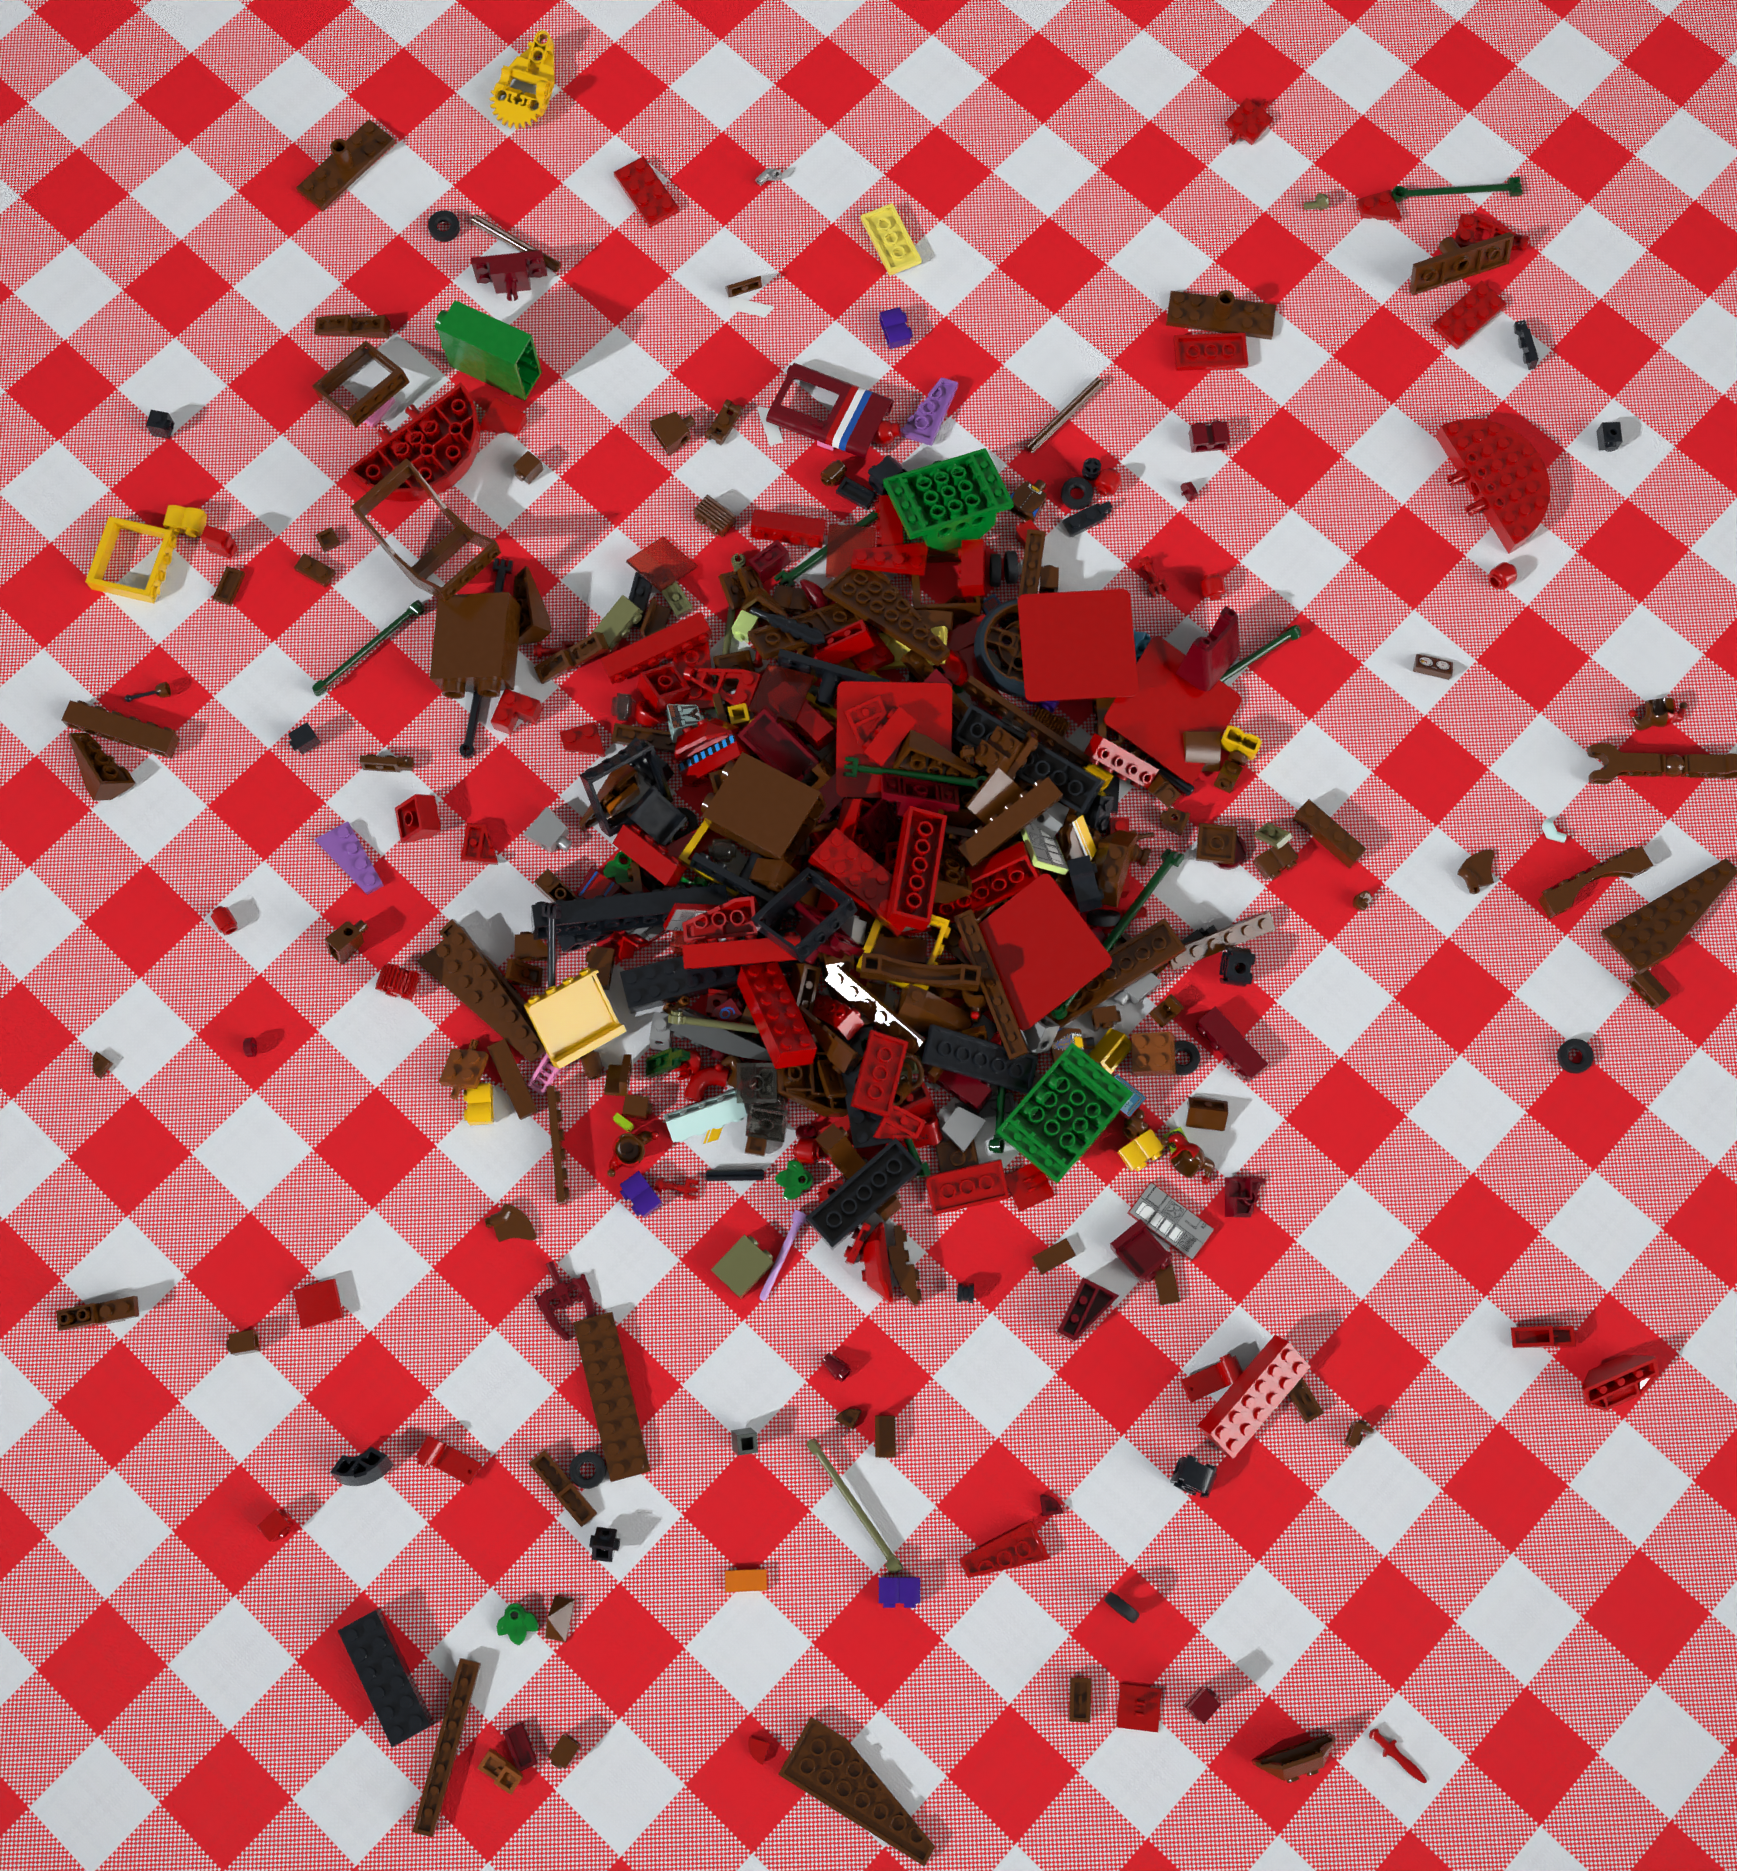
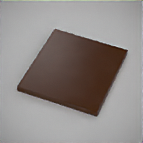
M996 766L965 807L987 825L989 824L988 820L993 815L998 814L999 816L1004 812L1003 808L1007 804L1017 802L1019 800L1018 796L1024 790Z

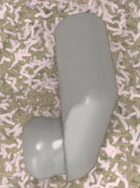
M768 168L755 181L761 186L766 181H778L782 174L778 169Z

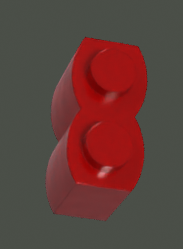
M209 525L205 526L201 535V541L206 545L207 550L231 559L237 552V545L232 540L231 534Z

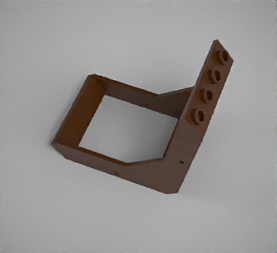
M407 458L351 506L355 516L408 579L418 588L445 602L501 553L495 540L473 531L445 505ZM411 475L455 527L452 532L412 567L393 551L365 517ZM467 542L484 548L480 554L443 587L426 580Z

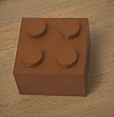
M1171 1032L1131 1034L1132 1073L1137 1077L1176 1075L1175 1036Z

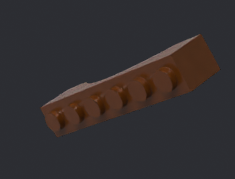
M1640 846L1636 849L1631 847L1623 852L1624 855L1620 857L1615 855L1607 860L1608 863L1604 865L1602 863L1596 864L1591 868L1592 871L1588 873L1585 871L1578 873L1574 876L1576 879L1572 881L1566 879L1558 884L1559 887L1555 889L1550 887L1542 892L1543 895L1538 901L1548 918L1551 919L1566 912L1572 906L1580 889L1592 881L1606 877L1632 879L1648 871L1654 865L1643 847Z
M863 952L860 978L977 992L980 985L981 966L919 964L894 959L885 955Z

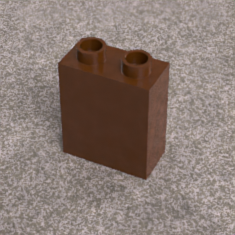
M509 592L455 594L447 602L438 598L430 680L442 690L443 696L451 699H461L465 697V692L477 691L483 697L495 698L499 697L500 691H504L505 688L514 690L522 607Z
M742 752L737 761L730 760L725 765L721 774V780L724 782L717 793L710 792L703 800L701 805L702 817L714 832L765 859L783 860L791 865L826 809V802L821 792Z

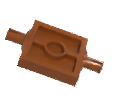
M471 1039L468 1049H451L439 1083L441 1086L453 1088L450 1098L453 1100L458 1099L459 1093L463 1089H477L489 1058L487 1052L476 1051L479 1041Z

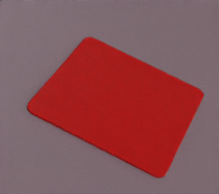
M1126 589L1037 593L1019 596L1017 603L1025 697L1028 701L1041 702L1131 697L1138 693L1139 686L1130 593Z
M1154 636L1136 663L1138 693L1131 697H1116L1104 716V722L1186 783H1193L1205 763L1185 762L1183 733L1185 731L1220 732L1221 738L1241 704V696L1220 680L1210 691L1206 692L1187 682L1176 674L1186 655L1162 637Z
M841 682L837 687L836 793L840 797L882 798V775L857 772V778L843 776V773H851L852 769L844 768V765H852L853 763L845 761V757L859 758L858 764L880 767L862 753L865 750L862 746L869 738L873 739L877 733L874 732L880 723L885 724L889 718L886 717V714L863 744L859 745L846 718L845 710L880 695L887 714L893 707L897 709L900 706L917 720L911 730L930 737L951 752L952 687L949 684ZM901 743L882 767L892 768Z
M1049 874L1040 875L979 923L1018 1026L1022 1031L1031 1028L1112 964L1110 954ZM961 937L959 940V947L966 955L968 960L971 962L966 947L964 945L963 939Z

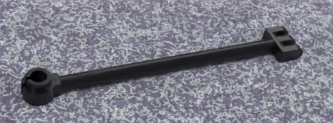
M543 902L542 916L548 917L549 988L556 986V919L561 918V906Z

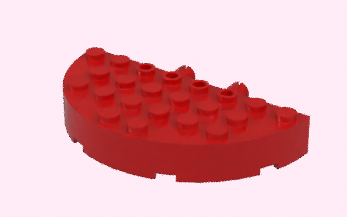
M459 383L421 413L414 404L409 405L412 409L407 407L405 413L412 420L394 434L386 426L381 427L384 431L379 428L377 435L384 442L347 469L352 480L368 492L407 458L437 495L455 485L473 464L479 449L481 435L480 422L475 405L462 383ZM411 475L385 499L411 502L427 499L430 496Z
M1463 419L1441 425L1435 437L1457 470L1456 473L1447 476V482L1453 487L1464 481L1476 501L1465 507L1466 513L1470 511L1468 515L1471 517L1482 511L1508 554L1512 553L1532 536L1544 518L1549 505L1550 480L1541 456L1522 435L1496 422L1482 419Z

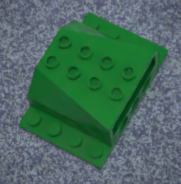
M986 448L883 479V485L909 539L922 536L927 546L940 551H947L962 546V540L980 539L995 525L996 513L1014 507V503Z
M1071 1043L1001 1124L996 1133L1058 1184L1063 1176L1072 1169L1098 1139L1134 1093L1074 1043Z

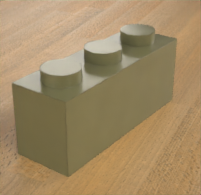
M624 595L619 598L592 632L603 633L610 650L605 652L607 654L617 650L619 642L629 635L632 626L641 620L644 613Z

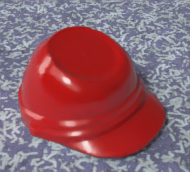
M639 701L637 703L635 717L639 724L653 727L659 723L665 724L668 722L667 717L662 712L655 714L646 701Z

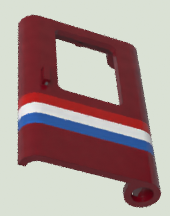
M793 363L787 369V376L768 411L766 422L865 459L880 423L885 416L888 417L891 413L894 400ZM794 379L802 380L839 395L826 421L781 405Z

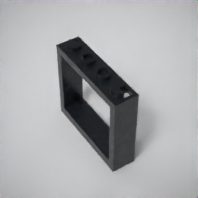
M646 739L636 741L634 745L620 750L618 754L604 759L600 764L588 768L579 775L601 831L609 837L617 834L623 824L631 826L635 823L626 815L634 805L606 819L592 783L644 754L658 791L670 803L674 801L654 746Z
M807 867L759 910L751 920L760 933L802 963L840 926L852 917L858 909L852 897ZM815 886L841 905L794 946L772 930L770 926Z

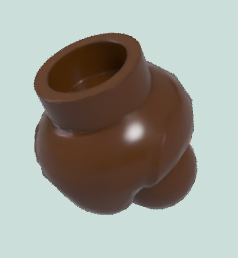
M1137 1109L1129 1119L1125 1118L1122 1131L1127 1138L1135 1139L1148 1130V1124L1143 1121L1145 1117L1143 1110Z

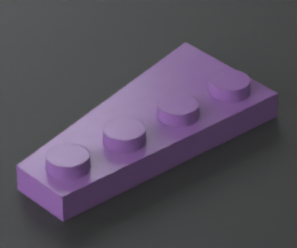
M941 377L928 393L925 401L921 402L918 406V410L913 416L909 417L906 425L900 429L901 437L932 446L958 388V382Z
M348 821L314 839L367 895L384 886Z

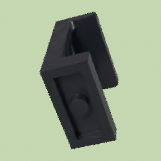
M652 786L626 814L662 846L669 845L674 840L675 833L678 830L681 831L686 826V821L688 820L687 816L682 814Z

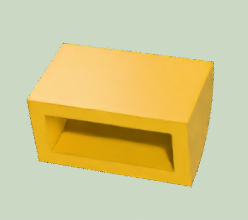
M1110 1028L1088 1056L1112 1074L1132 1049V1042L1124 1033Z

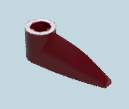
M806 579L799 581L814 610L836 603L825 596L823 589L817 584Z

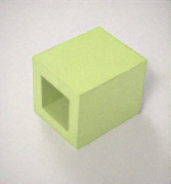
M741 610L731 628L733 637L738 641L749 643L748 631L758 627V617Z

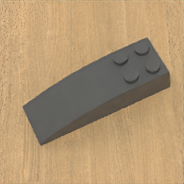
M688 1007L678 1009L683 1012L682 1015L714 1020ZM672 1024L669 1029L674 1032V1036L684 1039V1037L691 1040V1044L698 1047L706 1046L743 1058L772 1061L763 1042L735 1030L688 1024Z

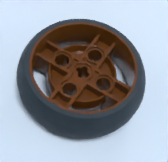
M1013 599L996 606L984 617L975 635L974 654L980 672L993 687L1008 695L1025 697L1023 667L1019 668L1014 664L1016 662L1022 663L1019 621L1009 624L1005 629L995 627L1005 619L1019 616L1018 599ZM1008 639L1011 644L1005 645L1002 641ZM987 648L997 651L1001 663L1008 669L1007 675L1002 673L993 664Z

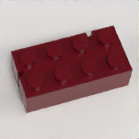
M765 705L739 731L737 736L767 765L801 781L805 773L808 774L819 763L820 758L781 720L777 722L778 717Z

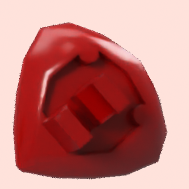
M691 1048L683 1049L690 1051V1059L686 1062H681V1065L674 1069V1071L680 1072V1076L677 1077L678 1081L685 1080L686 1078L690 1079L701 1069V1055L697 1050Z

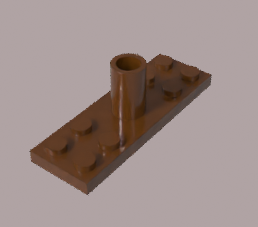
M369 119L346 141L343 139L332 141L330 145L332 154L296 187L297 191L323 212L395 144L394 138Z
M1508 232L1463 248L1459 246L1453 237L1444 238L1438 246L1442 253L1441 255L1413 264L1409 292L1413 296L1509 264L1514 238L1513 234Z
M1228 290L1219 292L1217 297L1171 291L1166 326L1218 333H1245L1247 337L1271 340L1273 337L1276 305L1237 300L1234 294Z
M834 603L787 619H794L798 623L809 625L811 628H818L821 632H824V636H827L862 618L838 603ZM771 624L748 631V638L763 660L778 656L780 649L787 651L797 649V654L811 658L815 657L812 644L804 642L801 638L797 639L791 633L781 631L780 628H774Z

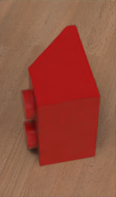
M673 663L640 672L637 686L655 714L666 711L669 704H677L691 690Z
M415 794L395 807L401 843L431 838L441 831L435 796Z

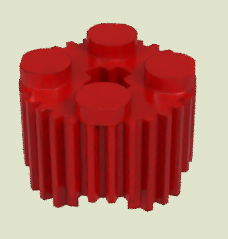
M388 963L381 968L375 989L386 992L385 995L396 998L399 995L402 999L412 1001L420 974L412 970L409 972L398 965Z

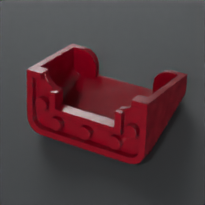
M1227 606L1223 608L1207 637H1198L1192 643L1176 672L1177 675L1201 691H1210L1239 656L1238 615L1233 609Z

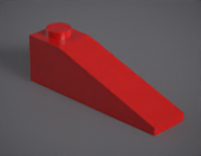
M755 896L734 898L683 922L684 942L762 934L756 929L751 920L761 910Z

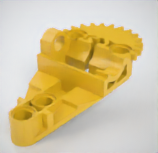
M545 30L536 33L534 41L527 44L529 48L519 57L517 56L509 67L503 65L500 80L495 84L494 90H491L494 97H490L489 100L495 102L490 105L491 109H495L492 113L493 115H498L496 119L498 121L502 120V125L505 126L508 123L510 129L513 124L516 130H518L520 124L523 129H525L526 123L531 127V120L537 122V118L542 117L545 110H547L555 84L554 41ZM543 39H548L546 43L541 44ZM539 55H543L541 60L536 61ZM516 79L536 85V95L528 92L523 93L522 90L510 87L511 81ZM502 95H507L504 100H500ZM539 104L536 110H532L534 105Z

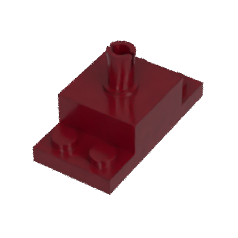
M542 250L471 258L477 283L487 284L493 282L496 294L507 293L508 301H512V295L514 301L518 299L517 292L531 290L530 278L548 276Z
M882 773V799L889 802L897 801L898 816H903L910 806L938 813L939 809L947 812H958L959 810L957 785Z
M798 901L793 905V908L798 912L797 915L802 918L795 931L803 938L828 917L825 912ZM840 927L813 951L805 961L813 964L820 952L842 959L845 953L849 956L854 954L861 957L865 950Z

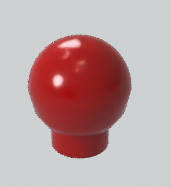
M883 420L873 439L874 442L885 446L892 443L895 437H900L899 423Z

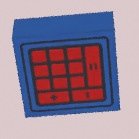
M995 594L984 599V609L982 611L987 615L993 608L1001 604Z

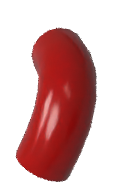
M709 1066L699 1070L690 1078L683 1098L694 1102H701L709 1086L727 1087L726 1083L730 1076V1068L724 1067L722 1071H717L715 1066Z

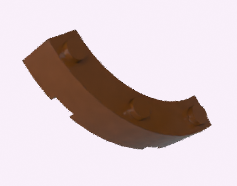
M833 1123L816 1138V1141L831 1158V1162L843 1177L848 1180L869 1161L864 1156L860 1157L847 1139L848 1133L842 1127L838 1128ZM896 1193L875 1213L886 1222L902 1207L899 1202L901 1197Z

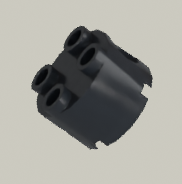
M887 455L877 466L874 465L869 469L868 483L879 495H888L883 485V479L908 471L895 458Z
M1225 946L1224 949L1227 952L1222 953L1219 974L1223 975V978H1220V983L1242 987L1251 984L1253 974L1250 971L1251 965L1255 964V954H1252L1248 948ZM1239 963V968L1235 970V966Z
M1191 1455L1179 1458L1170 1483H1174L1175 1487L1194 1496L1198 1492L1201 1493V1498H1208L1217 1476V1468L1210 1464L1198 1463L1199 1459Z

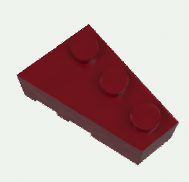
M1083 1277L1055 1334L1074 1343L1120 1295Z

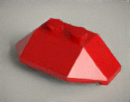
M705 718L697 722L698 727L693 728L691 725L683 729L684 734L677 737L671 761L674 765L741 730L740 727L718 718L711 720Z
M879 1222L863 1243V1250L859 1251L860 1262H864L865 1270H861L862 1280L867 1282V1287L887 1303L893 1304L894 1299L884 1222Z
M1623 1355L1589 1370L1581 1387L1585 1405L1607 1411L1641 1396L1651 1385L1654 1378L1656 1379L1660 1375L1656 1358L1654 1356Z

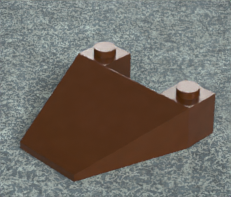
M818 1040L815 1041L817 1050L812 1064L775 1069L777 1093L824 1117H844L848 1115L845 1097H826L816 1063L818 1060H827L828 1057Z

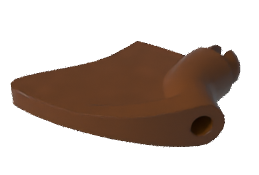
M1485 850L1473 854L1459 868L1457 875L1465 880L1470 894H1478L1480 892L1479 887L1494 884L1491 873L1494 858L1493 850Z
M504 1203L500 1212L484 1219L487 1228L494 1227L499 1242L510 1238L536 1239V1233L530 1220L521 1210L512 1205Z

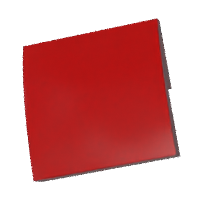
M335 1279L322 1281L293 1291L302 1330L344 1318Z

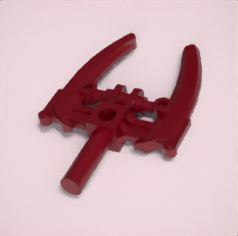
M551 1261L546 1266L555 1286H553L551 1291L545 1290L542 1295H535L534 1298L550 1327L563 1340L568 1341L570 1338L568 1333L562 1328L553 1312L558 1308L565 1310L568 1305L572 1307V1303L579 1299L583 1300L587 1318L595 1316L594 1302L585 1274H581V1277L578 1279H570L571 1282L569 1283L562 1282L554 1261ZM578 1289L579 1293L576 1296L569 1297L571 1291ZM555 1298L560 1300L558 1304L550 1305L551 1300Z

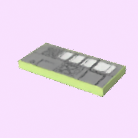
M1032 822L1020 832L1033 866L1066 875L1069 869L1056 837L1051 838Z

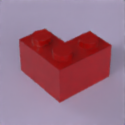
M505 688L491 719L493 728L512 735L518 719L536 725L543 709L540 700Z

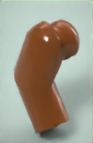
M682 996L674 1006L668 1002L662 1009L667 1014H671V1010L686 1007L690 1003V999L687 996Z

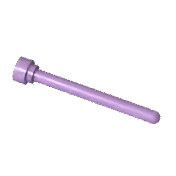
M794 1210L791 1216L793 1224L761 1291L760 1300L765 1301L800 1226L807 1222L805 1218L808 1216L807 1214Z

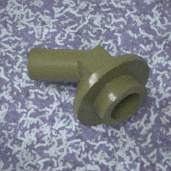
M1318 193L1315 197V202H1304V210L1318 208L1321 211L1329 207L1330 201L1326 194Z

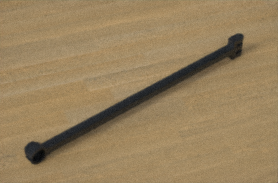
M495 558L492 569L493 572H497L493 593L503 592L506 573L512 574L513 560H509L508 566H506V559H502L501 565H499V558ZM477 691L473 694L465 740L459 748L461 756L466 758L465 754H467L468 759L475 755L473 743L483 697ZM469 747V751L465 753V751H463L464 748Z

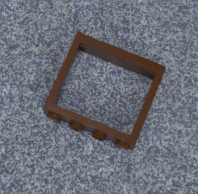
M365 341L313 384L312 387L321 400L357 428L410 381L399 366ZM371 359L391 373L348 410L329 396L330 393Z
M962 546L947 551H940L929 547L926 563L961 562L958 556V548H962ZM911 575L912 602L915 610L953 612L954 617L980 616V609H984V598H980V596H973V603L921 605L919 575Z

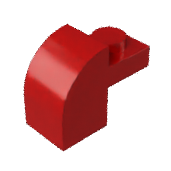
M951 649L950 656L945 659V664H940V666L946 672L943 676L952 684L961 687L967 678V665L960 654Z

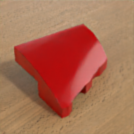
M495 397L482 419L480 430L482 433L485 431H495L496 434L509 433L518 435L528 421L525 413Z

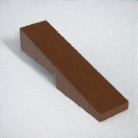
M349 314L316 317L314 333L319 336L389 339L391 322L385 315L351 318Z
M594 632L567 650H560L535 666L534 669L541 684H544L610 650L603 633Z
M503 1039L488 1046L489 1053L519 1119L522 1120L537 1113L536 1105L507 1041Z
M545 1448L528 1461L533 1470L581 1527L597 1514L595 1509Z

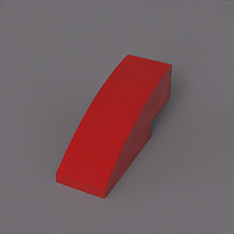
M1574 1325L1511 1327L1513 1348L1576 1347Z

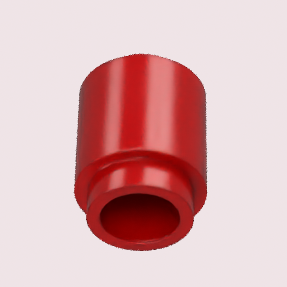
M219 906L212 911L211 918L220 933L226 936L238 929L237 921L228 907Z

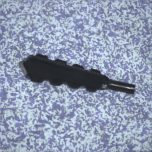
M752 607L750 610L751 614L767 620L772 627L780 628L785 633H791L793 637L801 638L808 644L818 645L825 643L824 632H821L818 628H811L809 625L798 623L794 619H787L781 614H770L756 607Z

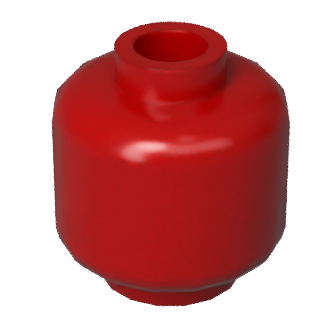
M1112 468L1104 469L1100 472L1095 480V487L1100 495L1112 496L1116 493L1122 481L1119 472Z
M1507 562L1498 564L1489 573V582L1497 589H1506L1517 579L1515 566Z
M1218 573L1205 575L1204 579L1201 580L1203 597L1210 598V601L1220 600L1221 596L1226 593L1224 577L1219 576Z
M800 1138L797 1144L793 1146V1155L796 1156L799 1163L816 1164L819 1159H822L823 1150L816 1139Z

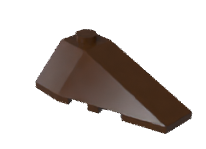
M525 566L515 576L513 597L516 598V601L522 607L518 645L541 642L552 632L548 612L531 572Z
M911 984L901 990L895 1014L916 1032L928 1033L931 1024L956 1032L970 1029L972 1023L969 1017L970 1013L927 990Z
M801 1005L799 1009L829 1061L834 1064L832 1068L840 1075L842 1073L849 1075L863 1057Z

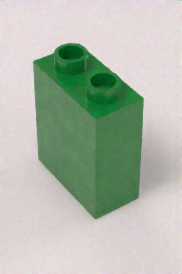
M456 300L448 311L442 310L438 314L435 321V330L438 331L442 342L441 347L445 351L450 367L521 400H526L542 373L532 335Z

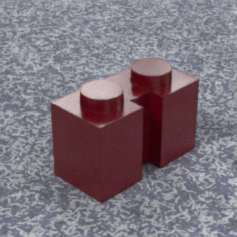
M1214 421L1211 425L1198 422L1190 426L1188 434L1191 453L1227 450L1230 442L1227 422Z
M1199 1687L1183 1706L1199 1722L1205 1724L1221 1704L1217 1701L1219 1696L1214 1691Z

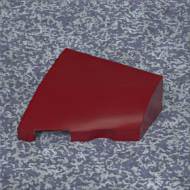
M1225 1177V1217H1251L1254 1204L1259 1198L1258 1192L1261 1184H1265V1178Z

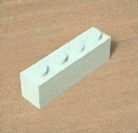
M738 1089L664 1115L673 1143L683 1142L688 1137L702 1135L707 1130L719 1129L727 1123L739 1122L744 1117H747Z

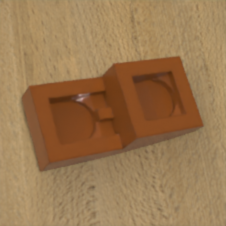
M491 1748L477 1768L494 1779V1784L510 1795L523 1778L519 1770Z

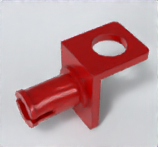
M615 932L610 937V943L620 948L619 960L633 958L636 947L650 946L651 944L650 941L638 934L621 936Z

